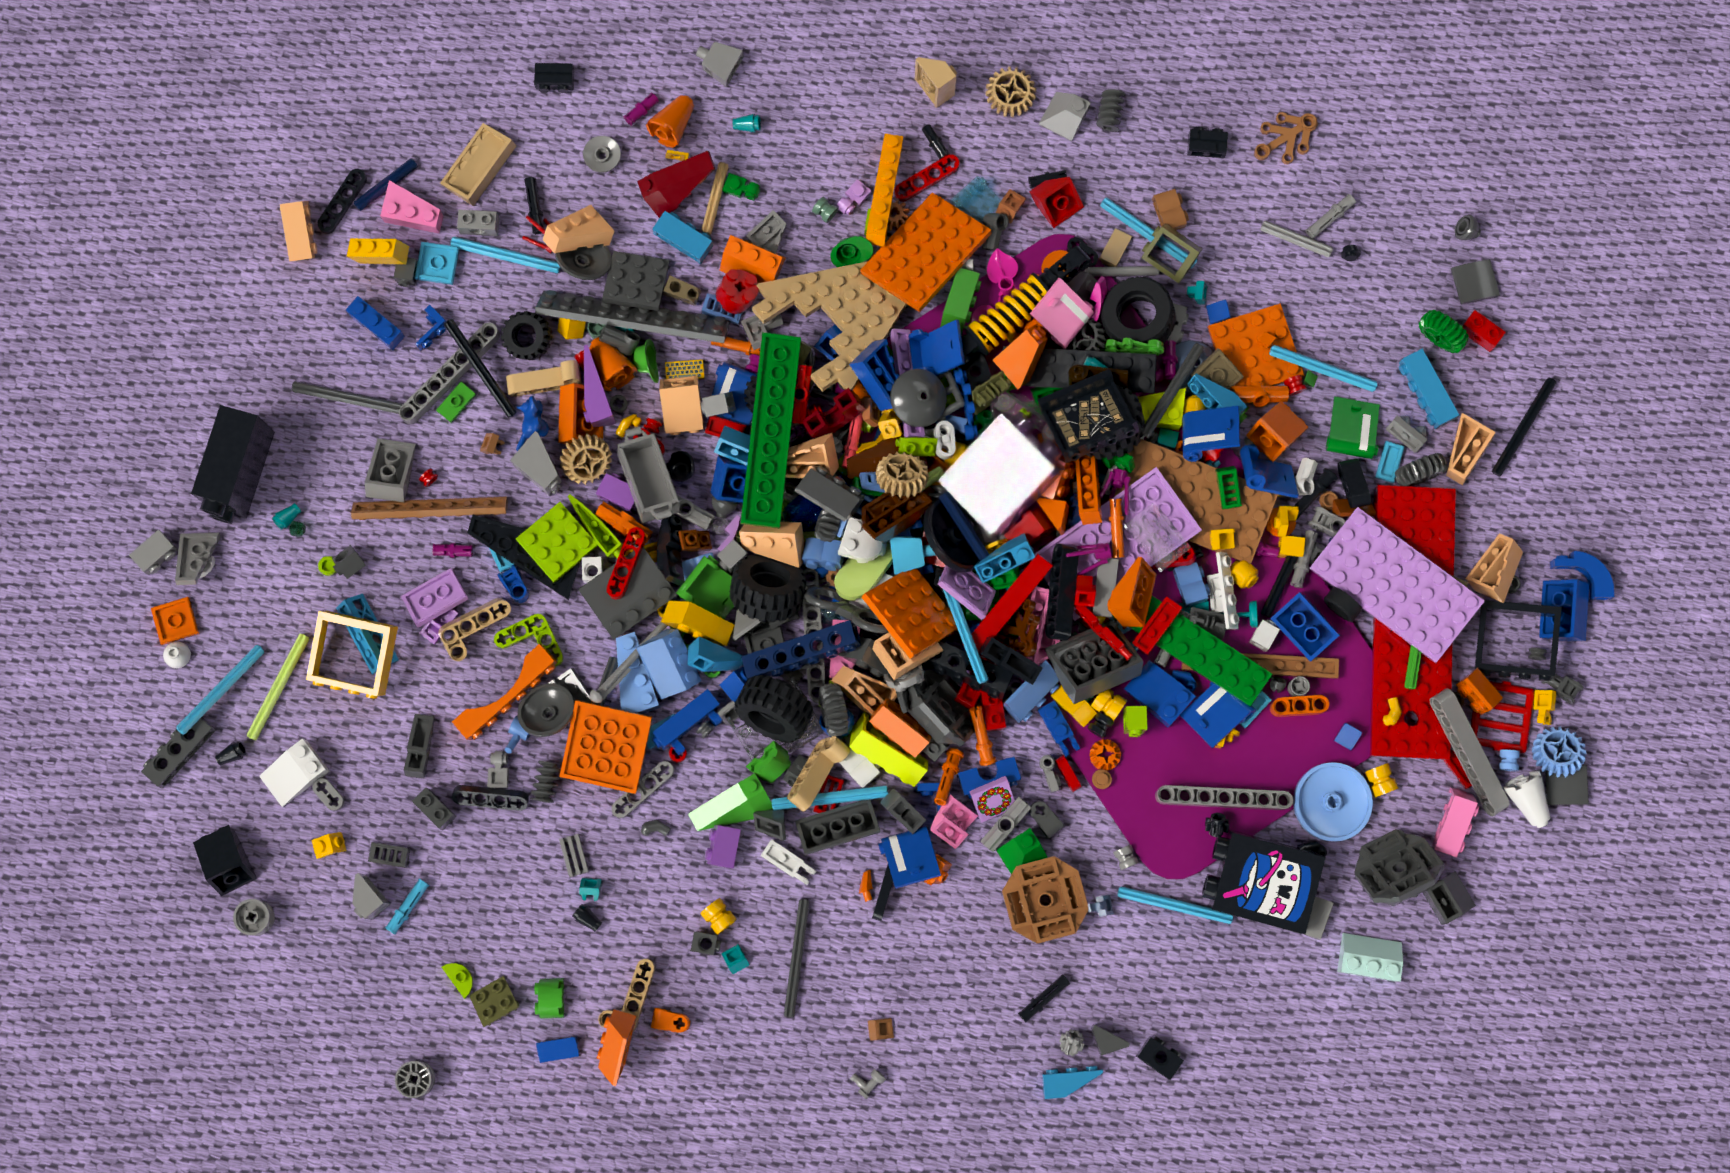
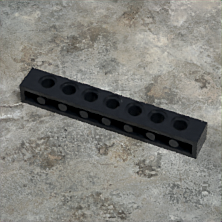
M868 617L865 619L869 623L883 625L878 619ZM860 629L859 634L860 637L869 638L874 641L883 636L864 629ZM943 641L938 642L943 649L938 654L940 658H930L922 663V667H930L936 673L948 675L958 683H966L973 690L984 691L994 699H1003L1013 674L1003 668L981 659L987 677L992 678L994 682L979 684L975 674L970 675L966 671L968 669L973 670L967 652ZM954 661L958 666L952 667L949 665V662Z

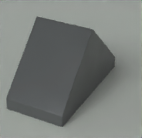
M784 809L756 811L753 813L756 831L783 841L786 840Z
M1096 1025L1091 1027L1101 1056L1127 1048L1130 1045L1129 1042Z

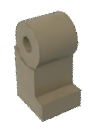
M671 275L663 291L664 296L675 298L693 306L697 304L701 294L699 288Z

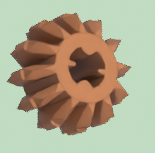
M898 198L895 200V203L891 204L888 223L889 231H892L894 226L898 230L899 225L905 224V221L910 217L907 215L910 210L905 208L906 203L903 202L899 205ZM893 212H896V213H897V215H895V217H891V215L893 214Z

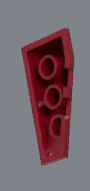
M705 151L653 172L638 180L637 183L643 199L660 218L664 211L670 214L677 210L680 206L679 204L692 194L691 191L715 170V166L710 152Z

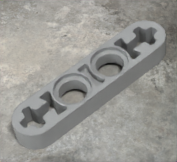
M663 761L639 780L637 791L640 792L641 799L633 802L630 799L631 793L626 792L612 805L613 815L617 818L628 816L673 776L674 768L672 764ZM661 766H669L668 771L670 773L668 775L662 774L660 778L663 780L659 782L653 773L656 771L658 775L662 771ZM648 778H653L656 781V785L652 789H648L645 786V781ZM627 798L628 802L631 803L633 806L630 808L629 805H627L624 808V814H617L616 811L618 809L616 806L618 804L620 806H623L626 803L625 801H623V799Z

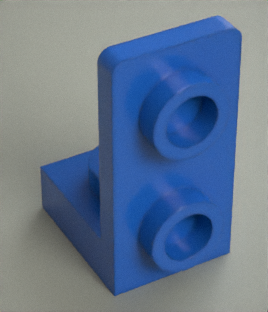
M431 305L427 306L424 310L427 313V320L434 326L415 343L420 351L423 348L427 349L437 335L440 336L447 330L444 326L446 320Z
M917 783V793H921V796H933V792L937 793L939 783ZM937 804V813H938L939 809L941 808V805H938V804Z

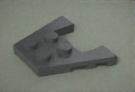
M799 613L795 614L787 622L799 619ZM768 621L760 622L744 634L748 654L785 642L781 625L772 629ZM805 650L799 652V657L804 655ZM787 655L781 657V663L786 661ZM768 661L763 663V669L768 667ZM802 665L801 669H810L812 665Z

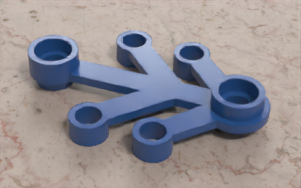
M960 368L953 370L957 385H960L961 394L965 400L964 411L968 424L964 425L966 440H972L974 437H978L976 425L972 426V413H975L973 401L970 402L969 395H971L970 383L965 384L967 382L966 371H962Z

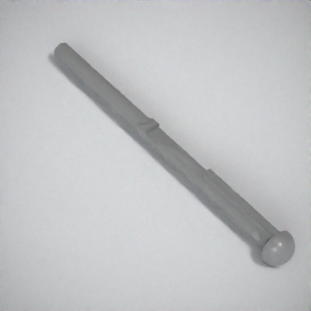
M660 623L642 643L661 633L668 625ZM637 649L629 655L597 691L591 690L590 699L593 702H602L631 671L629 667L640 656Z

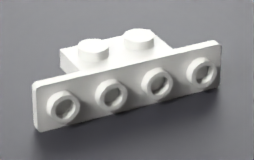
M1216 552L1219 573L1207 576L1211 611L1224 613L1226 629L1236 630L1238 629L1239 617L1235 606L1237 600L1233 591L1234 579L1230 569L1231 558L1226 552Z

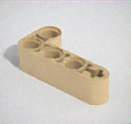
M568 360L561 362V367L506 376L508 396L517 397L560 390V386L572 383L582 385L578 361Z
M495 598L441 626L438 634L448 655L455 661L465 659L467 650L462 639L509 615L511 612L510 604L503 598ZM499 604L503 605V611L501 612L498 610ZM487 612V619L480 621V613ZM470 621V627L463 630L461 628L462 623ZM446 630H453L451 638H444ZM455 647H461L462 651L459 655L455 656L452 654Z
M836 736L820 740L801 770L787 799L801 811L807 810L813 803L834 763L843 761L849 755L850 748Z
M643 959L638 962L622 1008V1012L637 1016L633 1032L636 1030L655 973V964L649 959ZM647 962L651 970L646 971L644 977H649L648 981L637 978L638 974L643 975L644 970L641 969V966L646 965ZM639 981L645 985V989L641 993L636 992L634 988L635 984ZM633 1000L639 1005L638 1010L635 1012H631L628 1008V1004ZM606 1010L600 1013L598 1021L602 1027H604V1015L612 1014L613 1011Z

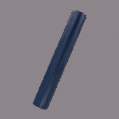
M412 158L407 160L355 200L354 205L359 211L363 210L387 191L389 180L395 184L418 167L417 163Z
M947 491L940 495L939 499L978 559L981 561L989 555L988 551L951 494Z

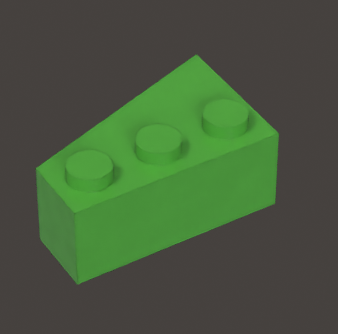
M963 268L956 272L940 327L957 319L959 320L962 336L965 324L969 323L972 312L969 311L970 307L974 308L977 297L974 294L979 292L981 281H978L980 273Z

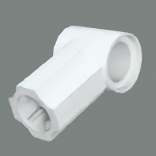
M1302 458L1295 478L1299 496L1311 495L1314 491L1313 477L1318 465L1315 460Z

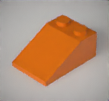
M1138 557L1119 581L1107 603L1108 610L1124 627L1145 626L1157 574L1142 557Z

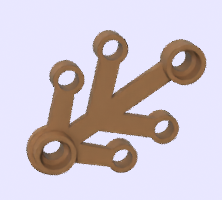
M1279 112L1276 116V122L1280 125L1286 122L1296 124L1297 126L1293 128L1271 125L1269 122L1262 123L1260 127L1262 134L1275 133L1281 136L1267 145H1257L1254 150L1256 159H1267L1272 150L1287 141L1282 162L1286 165L1291 164L1294 159L1295 138L1300 132H1302L1301 143L1297 147V152L1301 155L1306 154L1309 150L1310 132L1314 131L1318 124L1317 118L1312 114L1307 113L1301 117H1296ZM1283 116L1285 120L1281 121L1278 117ZM1309 121L1311 125L1306 126L1304 122ZM1263 126H1268L1269 130L1265 131ZM1300 146H1305L1306 151H1302ZM1258 151H1263L1265 155L1260 156ZM1289 156L1291 160L1286 161L1284 157Z

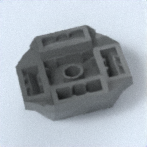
M925 670L923 675L924 681L907 688L909 692L908 712L936 743L957 744L961 747L975 732L969 709L954 700L962 684L952 680L948 675H940L934 670Z
M1395 829L1361 846L1354 874L1374 903L1396 906L1432 888L1437 883L1445 867L1443 861L1425 838L1406 834L1404 831Z

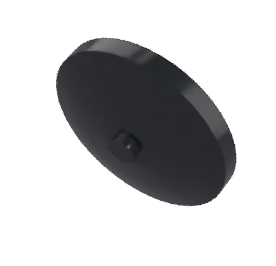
M937 500L927 508L924 515V531L931 549L946 566L955 571L965 573L975 570L974 566L980 560L941 500ZM955 500L975 531L974 527L980 524V522L970 509Z

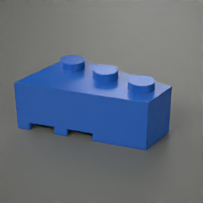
M887 339L873 341L849 364L880 411L893 409L890 399L891 389L895 380L899 377L895 373L892 364L894 362L893 357L889 355L886 346L888 345Z

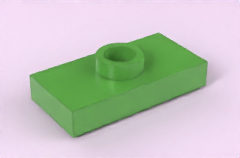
M460 382L436 411L452 423L476 396V393Z

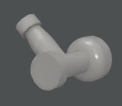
M876 1069L871 1072L872 1078L868 1083L859 1078L856 1073L850 1078L860 1088L858 1092L865 1099H868V1094L878 1083L882 1084L886 1080Z

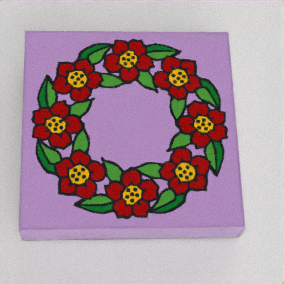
M1006 776L969 791L981 823L1005 813L1015 801Z

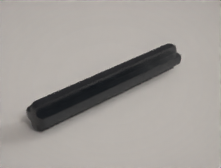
M1286 557L1261 611L1263 616L1269 618L1272 615L1298 557Z

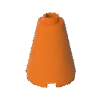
M687 95L678 96L649 119L646 124L649 134L652 137L656 135L659 138L658 142L660 144L675 148L681 141L694 109L693 100Z
M599 337L592 340L589 349L604 389L612 391L611 388L613 387L620 389L628 384L635 377L633 375L634 371L637 373L635 365L614 346L599 341Z

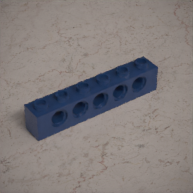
M851 620L741 656L747 679L755 675L777 677L783 675L784 671L799 670L802 668V665H813L819 663L820 659L837 657L840 652L845 651L848 653L855 651L856 647L861 646L857 626ZM841 636V642L835 645V639ZM823 642V648L817 651V645ZM804 648V655L799 657V651ZM787 655L786 661L781 663V657ZM768 661V667L763 669V663Z

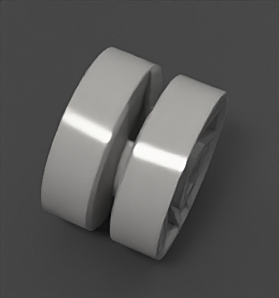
M257 899L242 901L236 907L233 914L235 927L241 933L252 936H260L267 933L272 928L275 920L272 907L267 902Z
M424 1061L406 1062L397 1070L395 1075L396 1088L403 1096L408 1098H417L428 1094L435 1084L434 1070ZM414 1076H418L416 1082L412 1081Z

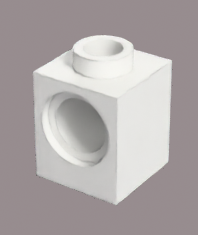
M582 557V581L587 583L604 571L602 557ZM591 568L598 569V573L595 576L588 575V571Z
M1262 620L1249 643L1266 652L1269 650L1280 629L1276 627L1277 625L1274 622Z

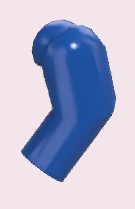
M1173 669L1171 676L1176 680H1181L1182 684L1190 692H1193L1197 687V683L1192 674Z

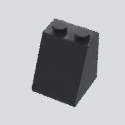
M230 825L221 827L217 831L202 836L199 840L193 842L204 877L220 896L257 879L242 844Z

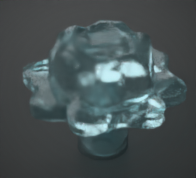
M820 608L824 616L822 620L824 624L829 625L830 621L841 620L840 615L835 613L836 611Z

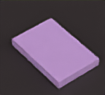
M945 565L938 581V585L978 618L982 620L986 617L996 590L986 582L982 583L980 577L974 572H958Z
M452 568L401 596L417 628L469 599Z

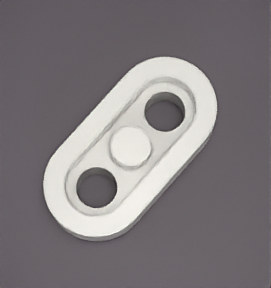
M940 421L934 428V438H938L935 453L941 459H949L956 450L955 431L950 422Z

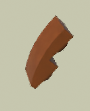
M695 529L678 532L682 551H709L712 549L709 531H697Z

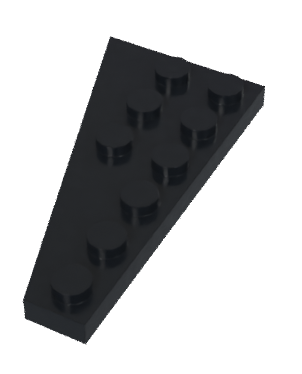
M472 515L467 531L468 535L569 601L580 562L553 583L517 542L516 538L526 530L525 528Z

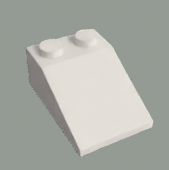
M302 738L286 750L259 777L279 804L284 807L312 786L315 780L322 778L330 771L309 742Z

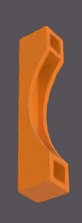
M538 644L524 657L523 667L517 681L503 697L487 706L465 709L452 723L467 740H476L483 734L482 730L486 726L491 727L498 720L496 717L501 713H507L512 708L511 704L515 700L520 701L527 694L526 691L530 687H536L541 682L540 678L543 675L552 673L556 669L555 665L558 662L543 645Z

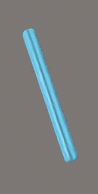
M1105 198L1101 202L1100 206L1152 242L1154 239L1152 234L1155 230L1110 199ZM1164 236L1156 244L1181 263L1189 255ZM1197 259L1195 260L1190 269H1192L1195 266V264L1197 263Z
M452 237L451 246L459 247L461 250L554 273H559L561 269L555 261L458 237Z
M1276 345L1270 348L1269 354L1273 357L1371 392L1377 388V382Z
M943 589L979 684L988 681V677L960 603Z
M255 645L176 726L177 731L183 735L186 734L264 654V650L259 645Z
M887 786L819 793L811 806L884 798L888 794ZM787 797L772 799L773 810L797 808Z
M1122 886L1118 889L1117 896L1227 924H1231L1233 921V915L1212 910L1208 907Z

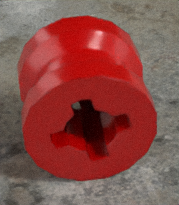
M1301 374L1284 381V385L1289 389V396L1307 390L1306 385L1302 383L1303 377Z

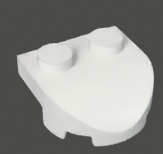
M850 518L848 519L838 555L855 559L857 563H868V561L880 555L883 543L874 540L862 528V520Z

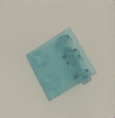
M977 176L950 201L958 209L981 223L987 213H992L998 208L1001 199L986 185L987 181L983 177Z

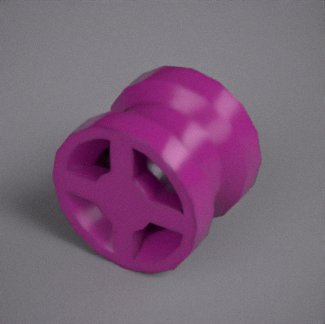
M751 354L749 358L750 363L746 365L745 369L756 373L758 372L759 356Z

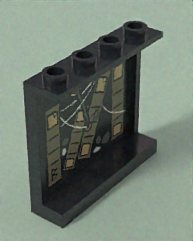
M1110 369L1037 399L1040 411L1066 463L1076 461L1082 456L1095 453L1103 447L1114 445L1122 439L1130 438L1139 433L1137 420L1133 419L1114 382Z

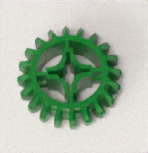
M1429 310L1418 323L1419 329L1425 335V338H1428L1435 346L1444 349L1446 352L1458 353L1466 346L1469 340V336L1466 330L1463 329V326L1441 311Z

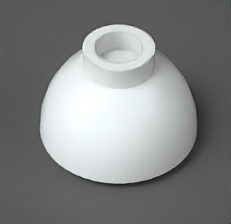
M178 641L168 644L163 652L164 661L172 668L184 667L191 657L189 647L185 643Z

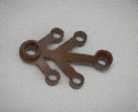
M1026 599L1014 614L1017 627L1006 623L999 632L1004 635L1020 636L1021 642H1015L1014 639L1006 637L1003 640V644L1012 649L1019 650L1020 654L1025 657H1032L1036 653L1037 644L1033 641L1040 622V617L1032 614L1036 603L1030 599ZM1022 608L1026 610L1023 618L1021 614Z

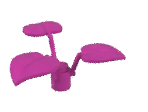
M997 248L989 259L987 275L991 282L998 283L1000 289L998 302H1001L1003 296H1011V291L1018 289L1013 282V278L1018 272V264L1013 257ZM990 305L979 306L972 315L971 323L973 321L980 323L979 316H988L987 310L993 307Z

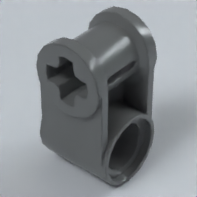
M1038 801L1030 805L1032 807L1029 810L1030 815L1048 839L1064 827L1060 819L1045 802ZM1036 806L1043 807V809L1041 810L1043 813L1042 815L1035 814V811L1037 810Z

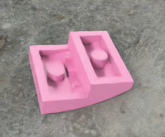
M950 794L946 805L941 806L935 816L930 830L956 849L969 835L965 830L978 815Z

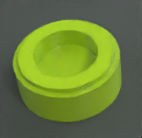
M331 556L323 557L318 563L319 571L325 576H332L336 573L333 568L335 563Z

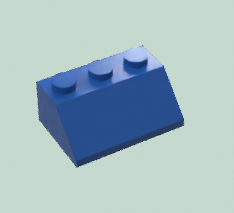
M1578 579L1543 581L1541 605L1562 607L1559 640L1586 641L1589 583ZM1540 616L1539 638L1553 639L1555 617Z
M1301 591L1270 618L1310 662L1341 635Z

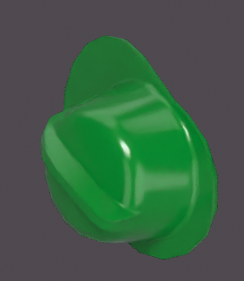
M861 236L844 238L832 249L830 258L836 267L862 263L872 256L873 246L868 239Z

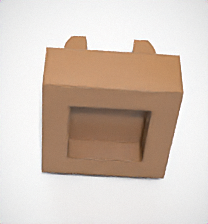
M486 433L480 452L485 454H501V451L496 449V445H504L505 442L498 440L499 435Z

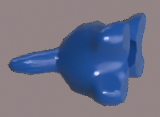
M530 396L526 402L517 406V409L524 413L523 433L517 444V451L535 431L540 437H545L549 432L548 423L541 418L543 412L542 403L540 400L536 401L534 396Z

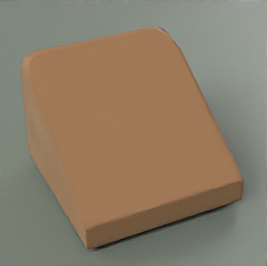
M892 1018L868 1021L870 1040L894 1038Z

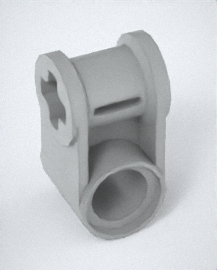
M1316 507V512L1312 520L1308 522V526L1334 537L1338 531H1335L1332 525L1337 523L1342 527L1346 521L1324 508Z

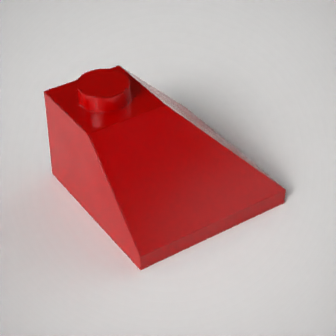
M1070 177L1044 181L1029 191L1036 206L1053 228L1084 208Z

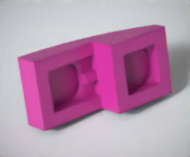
M1103 276L1096 282L1090 297L1091 300L1096 302L1093 310L1094 314L1090 318H1094L1095 321H1098L1101 317V309L1107 294L1106 280Z

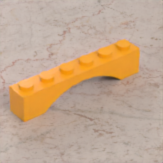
M884 135L866 232V239L872 245L885 246L892 198L903 147V136Z

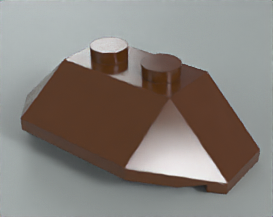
M923 491L917 493L916 496L910 495L909 498L906 496L900 498L899 495L892 497L891 493H884L862 507V528L874 540L887 542L912 526L932 504V500Z

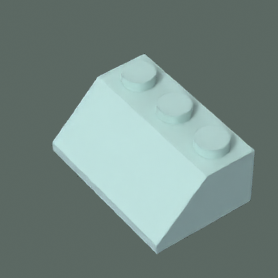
M1342 933L1337 972L1401 982L1403 967L1402 942Z

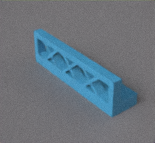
M363 593L343 600L336 607L340 614L358 618L365 617L371 621L378 622ZM359 600L363 607L362 610L357 609L353 602ZM345 625L372 675L376 674L383 633ZM373 634L379 636L380 644L373 640ZM393 651L391 664L399 660L395 651Z

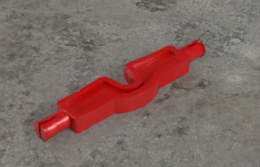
M1074 605V611L1101 639L1106 641L1127 661L1132 658L1133 654L1124 647V643L1108 627H1102L1098 618L1085 606Z

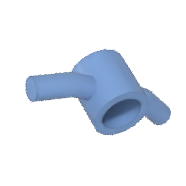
M515 716L510 725L508 733L512 734L513 737L506 746L505 751L512 753L520 739L527 741L530 737V734L521 727L518 716Z

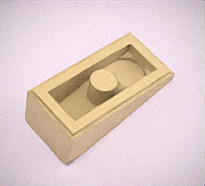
M1115 228L1099 260L1106 266L1117 267L1132 236Z

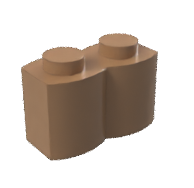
M1172 189L1153 195L1152 202L1161 227L1166 223L1175 230L1185 228L1189 218L1186 210L1183 211L1181 207L1183 203L1181 194Z

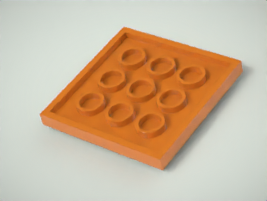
M1281 303L1207 327L1214 350L1219 348L1244 376L1234 386H1250L1258 381L1263 382L1265 386H1274L1283 383L1290 377L1300 374L1302 377L1304 376L1301 366L1269 354L1270 348L1273 345L1296 352ZM1265 332L1277 337L1267 349L1258 342Z
M917 568L897 574L862 596V599L910 659L958 630L951 611Z
M575 700L573 717L570 723L559 777L636 794L653 717Z

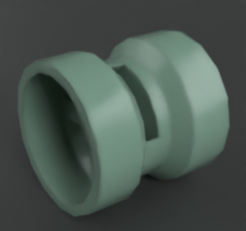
M825 197L820 198L812 209V212L820 215L825 223L830 222L838 211V208L835 205H830Z
M589 322L587 329L591 338L599 337L600 331L605 325Z

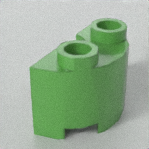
M772 741L764 749V755L759 759L755 757L746 768L763 781L773 783L785 770L789 769L791 761L789 760L788 751L777 742Z
M564 978L540 979L539 983H535L534 986L535 995H538V1003H535V1015H539L540 1019L564 1018Z

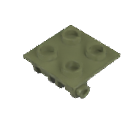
M1003 371L991 376L988 381L978 385L972 391L975 415L1006 395V391L1010 389L1011 382L1008 379L1004 380Z
M504 976L469 995L483 1027L490 1026L491 1023L502 1019L501 1017L503 1016L506 1017L508 1013L516 1011L520 1006L514 998Z

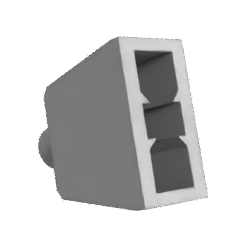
M714 42L710 50L700 46L696 53L697 57L703 59V70L725 87L730 83L744 58L742 50L718 42Z

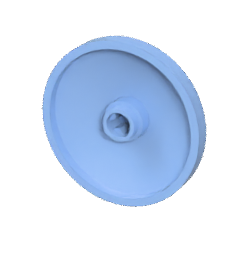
M1324 763L1308 770L1297 783L1293 796L1294 812L1301 826L1312 836L1324 841H1343L1358 834L1369 821L1373 806L1372 794L1367 781L1357 770L1342 763Z

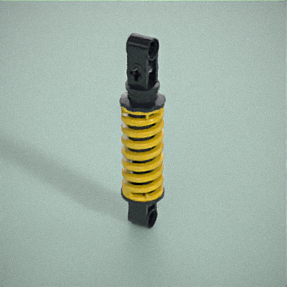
M1075 246L1050 268H1045L1041 275L1038 276L1032 273L1027 279L1028 284L1022 282L1019 284L1020 290L1013 289L1011 296L1006 295L1003 297L1004 303L997 302L995 309L989 308L987 310L988 316H979L980 323L973 321L968 326L966 325L964 329L967 334L961 338L965 363L957 366V368L960 369L966 366L980 352L988 356L993 347L987 343L991 341L995 347L999 346V342L995 337L999 335L1003 340H1006L1007 335L1003 331L1006 328L1013 334L1015 333L1013 326L1017 324L1018 327H1022L1023 322L1021 320L1023 318L1030 321L1031 316L1029 313L1032 312L1058 278H1061L1067 284L1080 272L1089 267L1092 260L1079 246Z

